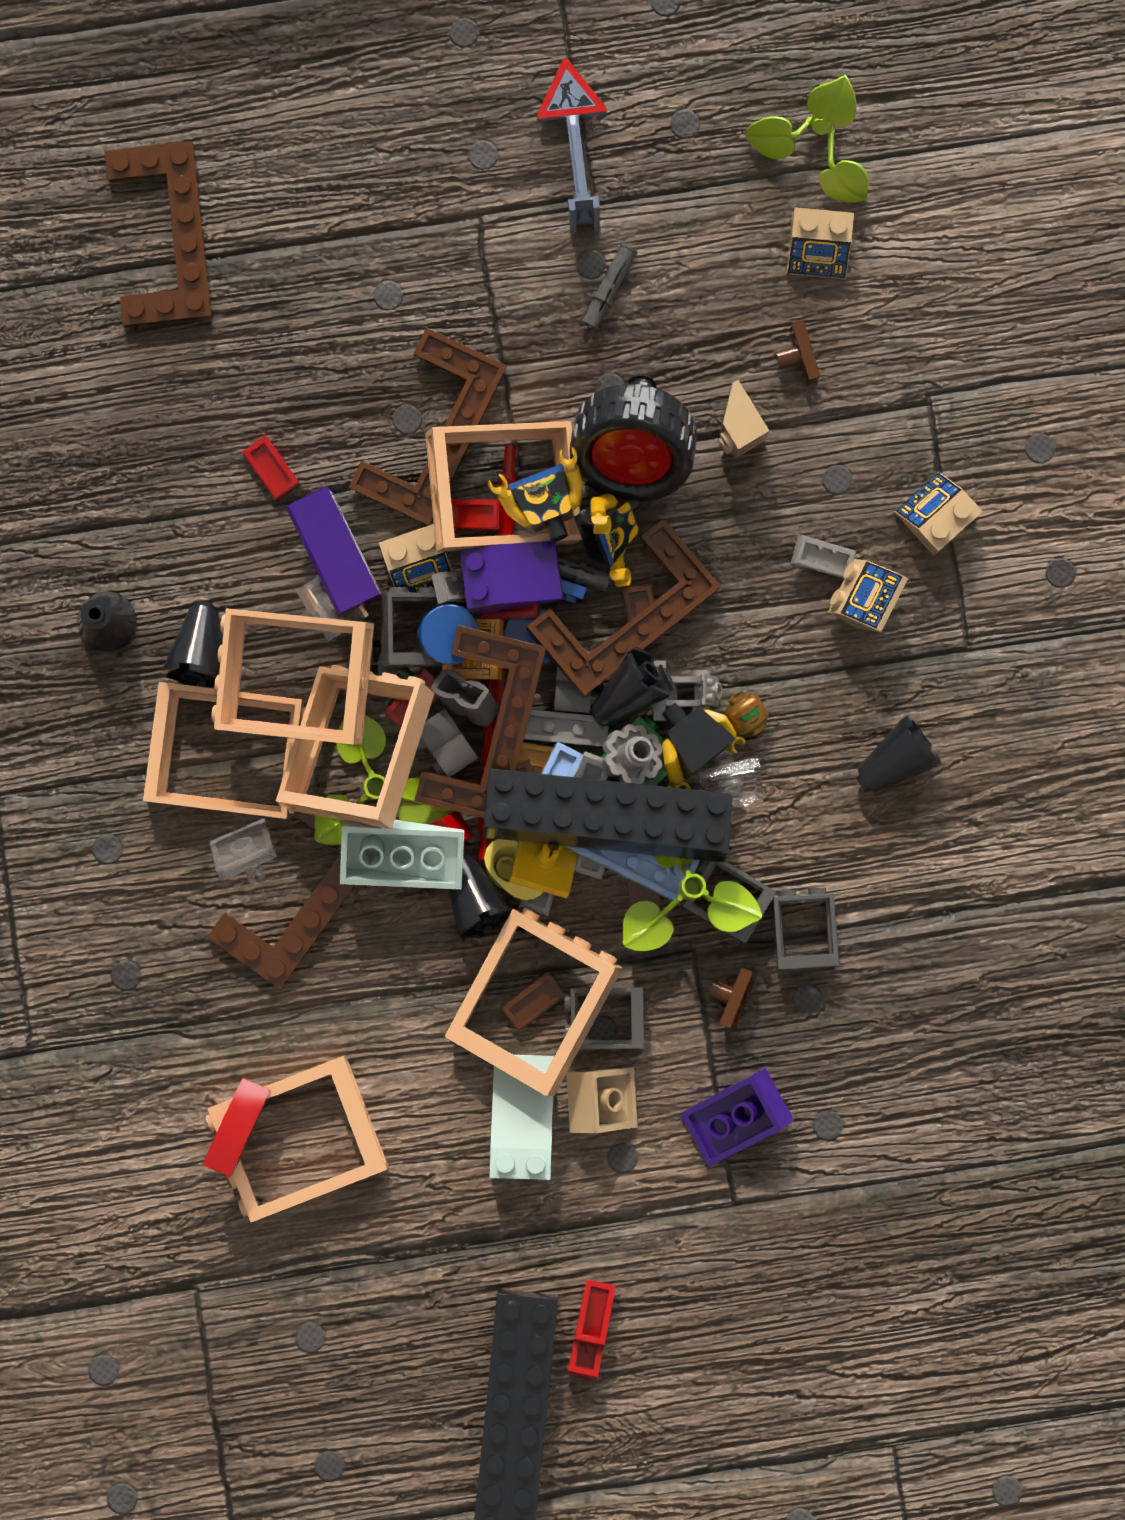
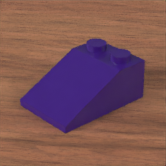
M541 541L488 545L460 551L467 609L477 616L564 600L556 542Z
M766 1068L749 1075L680 1113L708 1166L782 1130L794 1121Z

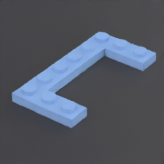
M557 742L541 774L574 777L583 754ZM563 846L671 901L680 895L678 887L681 880L685 878V875L678 869V865L664 868L659 865L654 856L646 854ZM700 860L683 865L687 870L691 871V874H694Z

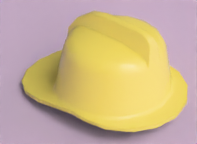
M502 839L491 842L486 849L484 860L487 875L495 886L505 889L515 898L522 900H533L543 894L542 891L509 882L518 842Z

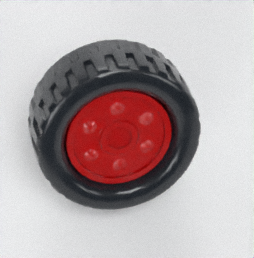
M637 374L627 384L601 389L589 396L581 404L576 413L572 428L570 459L574 457L572 454L573 447L577 451L575 465L579 466L582 481L602 495L610 493L624 500L631 499L638 502L661 499L683 486L692 472L697 442L696 424L691 413L677 398L657 389L656 383L649 375Z

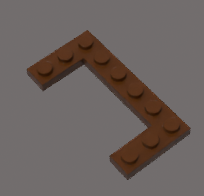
M193 141L105 150L107 180L109 183L167 176L178 290L120 296L123 327L213 318Z
M426 327L414 351V356L466 381L444 427L479 425L507 369V365ZM470 443L446 444L450 484ZM361 460L349 485V489L426 526L431 525L433 511L428 461L414 486Z
M662 519L640 537V541L677 584L591 653L588 654L550 608L526 627V630L539 645L546 646L545 653L583 698L614 674L629 651L634 647L647 648L721 587L665 519Z
M458 624L451 655L510 670L481 785L422 770L415 801L484 818L490 768L516 771L546 646Z
M311 791L310 794H309V795L321 797V796H319L318 794H316L314 791ZM295 813V816L315 829V815ZM341 853L274 947L227 913L222 915L207 938L278 989H282L355 886L340 884Z

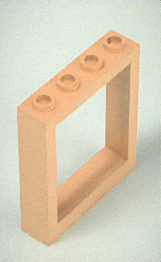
M571 421L432 427L425 433L436 552L462 551L488 545L551 541L548 533L455 538L446 444L552 439L555 466L561 464L559 461L560 450H562L563 458L570 460ZM582 495L579 506L582 505ZM579 506L574 510L575 516L580 513ZM574 518L563 522L568 536L563 540L557 541L556 545L575 544L582 540Z
M226 608L225 615L221 619L223 643L218 649L220 673L215 679L217 703L212 709L214 729L362 745L374 623ZM246 623L352 634L343 730L237 719Z
M332 665L331 668L319 666L300 726L328 728L339 691H347L349 673L347 668L339 665ZM369 671L367 694L409 701L376 807L307 795L306 793L323 741L298 738L295 740L276 802L294 812L392 829L434 692L425 686L424 680L417 677L409 676L407 680H404L391 673L384 672L382 676H378Z
M159 682L143 801L289 820L290 814H295V812L288 810L281 804L273 806L167 792L179 698L217 703V693L214 688ZM239 692L238 705L291 712L289 725L300 726L306 709L304 707L305 701L302 699ZM287 737L282 780L296 738Z
M526 907L522 911L512 909L445 1037L543 1095L555 1096L623 968L615 964L617 958L604 951L597 954L590 950L591 944L584 939L575 936L573 940L564 935L566 930L553 922H549L546 925L539 921L540 915ZM518 926L600 972L546 1073L465 1027Z
M346 1055L263 1087L271 1090L268 1096L270 1098L331 1074L365 1165L258 1206L240 1159L233 1176L228 1177L233 1189L238 1188L242 1198L238 1200L240 1211L243 1217H249L250 1222L388 1169L389 1166ZM232 1099L208 1108L209 1115H206V1120L211 1132L218 1131Z

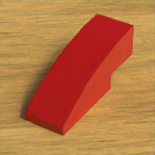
M242 1078L205 1157L203 1166L228 1177L233 1176L270 1094V1089Z
M586 1279L566 1375L597 1380L616 1285Z

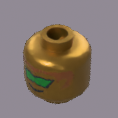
M740 691L728 699L730 705L726 708L725 715L738 735L752 737L767 727L766 721L769 718V713L756 693L744 694L743 691Z

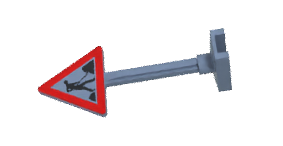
M564 58L536 117L537 121L566 119L575 186L573 199H568L570 234H576V225L593 224L594 232L600 231L598 196L591 197V194L587 192L579 117L606 114L607 107L571 62Z

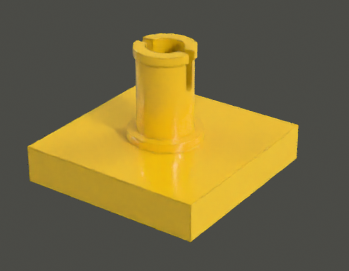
M518 841L509 882L567 898L570 893L578 854L560 845Z

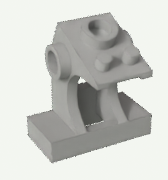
M653 661L656 667L662 664L666 669V661ZM709 670L692 671V676L689 677L671 676L674 690L667 699L653 705V722H665L666 719L662 713L674 703L680 708H692V711L698 707L703 710H710V707H719V700L722 698V685L719 682V677L711 676ZM677 684H694V700H677Z

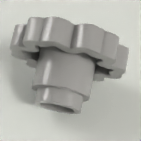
M628 724L621 731H613L603 744V750L607 755L603 758L602 764L606 768L607 774L610 777L618 776L620 782L642 784L644 780L655 778L663 765L660 758H658L662 753V746L655 734L647 735L646 729L642 725Z

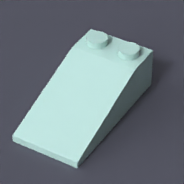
M395 820L392 829L343 821L340 884L461 889L464 830Z
M514 1055L544 1073L547 1072L554 1059V1056ZM494 1066L490 1178L550 1180L553 1096L543 1095Z

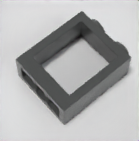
M392 587L390 592L381 595L382 667L444 666L431 660L425 653H393L392 603H432V609L446 605L438 604L435 588L424 587L419 588V593H409L407 587Z
M702 861L696 872L704 878L705 882H707L715 866L759 891L760 893L756 901L763 916L776 891L726 861L724 863ZM685 900L684 908L711 923L707 912L693 904L695 900ZM759 921L739 931L726 933L746 944Z
M826 888L808 889V895H796V890L778 891V897H773L772 899L776 969L839 966L834 893H826ZM824 901L828 953L784 956L781 904Z
M570 987L571 994H565V1012H571V1024H565V1036L578 1014V995H588L592 987ZM612 987L609 995H630L631 1039L584 1040L580 1049L644 1048L643 987Z

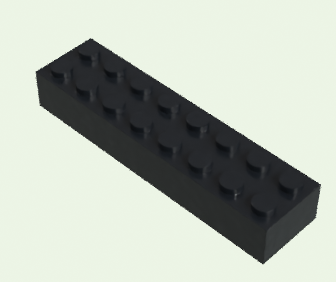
M490 768L482 837L724 863L729 852L732 794Z
M498 1289L474 1520H536L558 1295Z

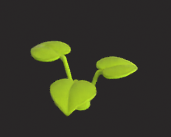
M846 75L822 84L811 91L807 105L812 117H807L805 123L797 131L792 132L791 122L778 116L760 119L747 128L745 132L746 139L758 152L771 159H783L791 155L795 149L793 138H798L809 126L819 135L827 133L828 166L830 168L820 173L819 182L821 188L831 198L845 203H856L867 199L869 178L865 169L860 164L850 160L840 161L836 165L833 160L835 132L833 127L843 128L850 125L857 112L855 93Z
M366 715L362 745L336 743L337 751L345 762L353 764L362 760V764L369 777L362 785L364 794L355 802L357 804H362L368 798L372 800L379 799L385 781L383 776L374 774L367 759H374L381 755L386 745V736L382 727ZM344 720L342 721L339 730H343ZM420 778L407 779L396 814L399 820L430 825L449 814V809L415 801ZM330 795L326 797L329 799L351 802L346 796L343 795ZM315 815L314 839L316 842L326 845L341 844L343 820Z
M654 855L660 866L671 868L678 865V869L685 875V878L679 883L678 890L680 895L661 912L659 907L650 901H639L633 904L624 916L622 943L624 947L634 951H650L660 948L669 941L674 931L673 923L664 916L683 899L694 901L701 895L707 901L712 902L707 909L709 921L716 929L723 932L739 931L759 921L762 918V913L752 894L742 885L733 881L718 883L714 888L713 896H710L709 891L706 890L704 878L698 874H691V871L687 870L683 865L691 864L696 860Z

